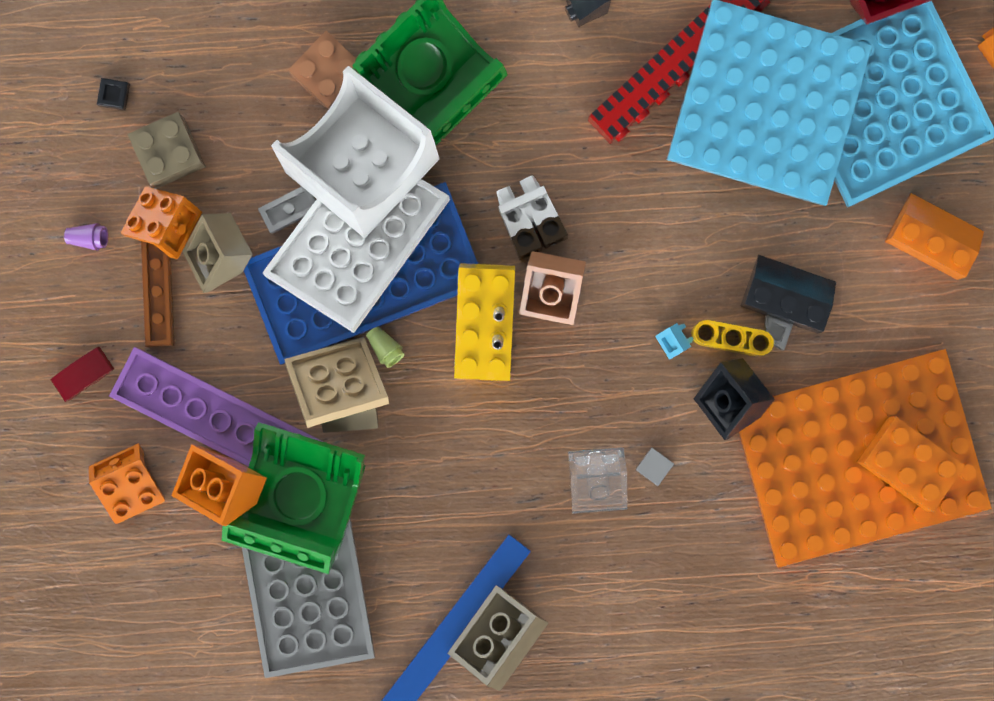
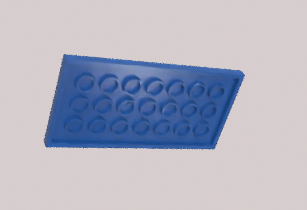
M446 182L434 187L449 195L450 201L354 333L264 276L263 271L282 246L250 258L244 273L280 365L285 364L284 359L329 347L375 327L385 325L458 296L460 263L478 264Z

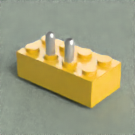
M460 263L458 272L454 378L510 381L515 266Z

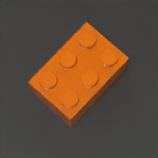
M888 417L857 461L919 507L930 512L935 511L966 467L898 417Z

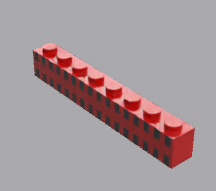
M720 0L760 13L771 3L770 0ZM710 5L589 115V123L609 144L615 139L618 143L631 132L628 127L635 121L638 124L644 121L650 115L648 109L655 103L661 105L671 95L668 91L675 84L680 87L690 78L688 72L692 70Z

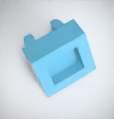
M676 323L655 336L669 360L691 347L690 343L694 339L693 337L686 339L682 332L686 328L685 324L678 325Z

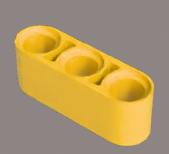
M703 320L697 323L691 331L693 341L700 346L751 356L768 354L774 346L773 337L764 330L711 320ZM701 326H707L712 331V336L708 341L702 340L698 335V330ZM728 331H734L738 334L739 341L736 346H731L726 342ZM756 336H761L765 339L766 346L763 351H758L753 346V340Z

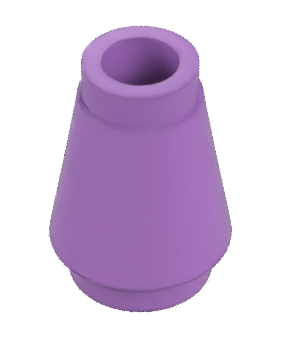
M99 223L66 228L64 239L66 244L98 251L100 248L107 246L108 231L105 226H101Z

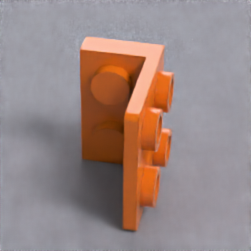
M145 187L121 234L125 237L153 244L169 257L178 259L202 211L184 196Z
M139 443L89 466V484L115 524L165 501L164 495L145 466L144 451Z

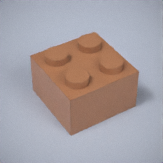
M325 31L288 71L328 111L341 89L343 71L348 66L353 68L352 65L355 63L356 58L328 31Z
M532 251L527 265L519 314L574 325L586 262Z

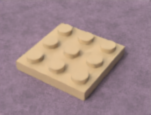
M364 337L284 359L307 428L389 404L387 393Z

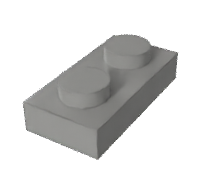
M300 187L258 208L269 232L273 234L303 219L316 200L306 189Z

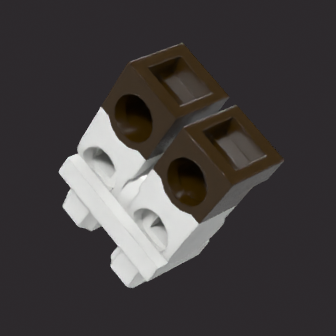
M533 175L520 181V185L525 193L524 195L515 198L510 186L497 191L498 209L519 260L529 257L532 251H542V245L532 224L535 225L545 249L568 239V234L545 187H540Z

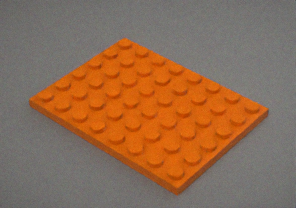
M946 349L773 396L775 400L761 418L739 432L775 563L778 568L992 509ZM888 417H898L966 466L934 512L925 511L857 462Z

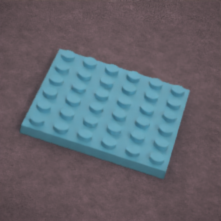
M712 0L666 160L826 206L872 45L720 0Z
M932 1L868 25L860 19L831 33L872 45L834 179L847 208L994 139L993 124Z

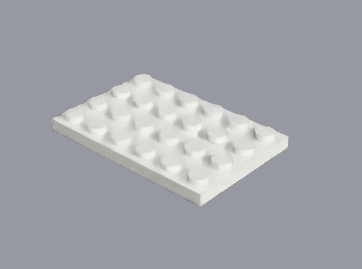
M420 179L366 238L362 237L317 199L263 271V274L271 281L354 333L450 201L449 195Z

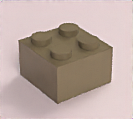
M179 112L127 134L149 184L155 189L206 167L185 118Z

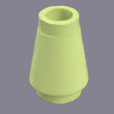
M379 326L371 329L366 334L380 364H385L389 368L404 357L403 347Z

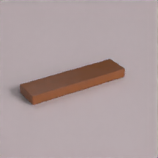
M141 241L145 347L175 346L171 257L155 245Z

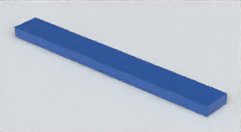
M508 534L381 701H417L451 657L447 653L494 587L497 585L503 589L531 550Z

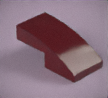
M99 346L64 368L50 380L63 400L67 402L90 385L99 382L112 372L114 367Z

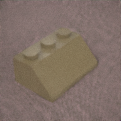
M496 585L447 654L486 686L501 691L546 628L548 622Z

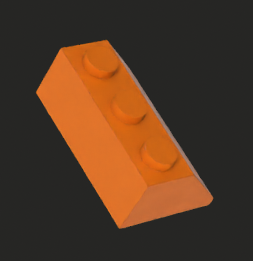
M910 193L885 242L959 280L967 277L978 256L984 231Z
M191 444L171 496L218 524L227 526L257 504L267 478L217 450Z

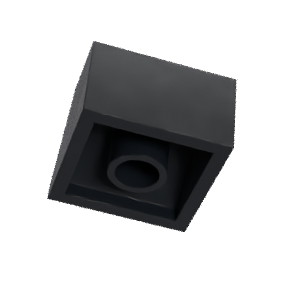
M743 358L720 362L693 398L724 440L730 439L761 418L775 400Z

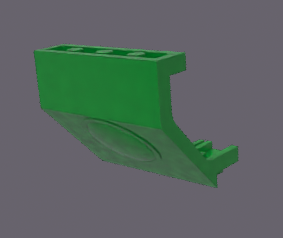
M416 0L415 4L407 12L405 11L397 17L395 24L388 31L382 32L377 37L375 43L367 51H363L358 55L355 63L352 65L353 70L431 130L435 145L445 138L508 75L504 65L497 58L493 59L476 43L447 9L443 0Z
M258 422L254 430L253 452L248 468L265 476L267 479L257 504L227 526L222 527V541L329 574L342 545L366 467L364 465L365 455Z

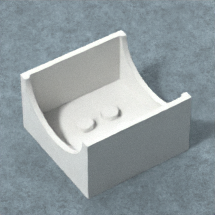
M350 66L343 71V83L339 94L322 119L300 138L289 143H281L276 140L271 145L286 174L364 238L371 233L440 159L431 130Z

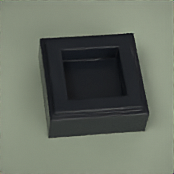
M101 78L97 105L126 111L130 83Z

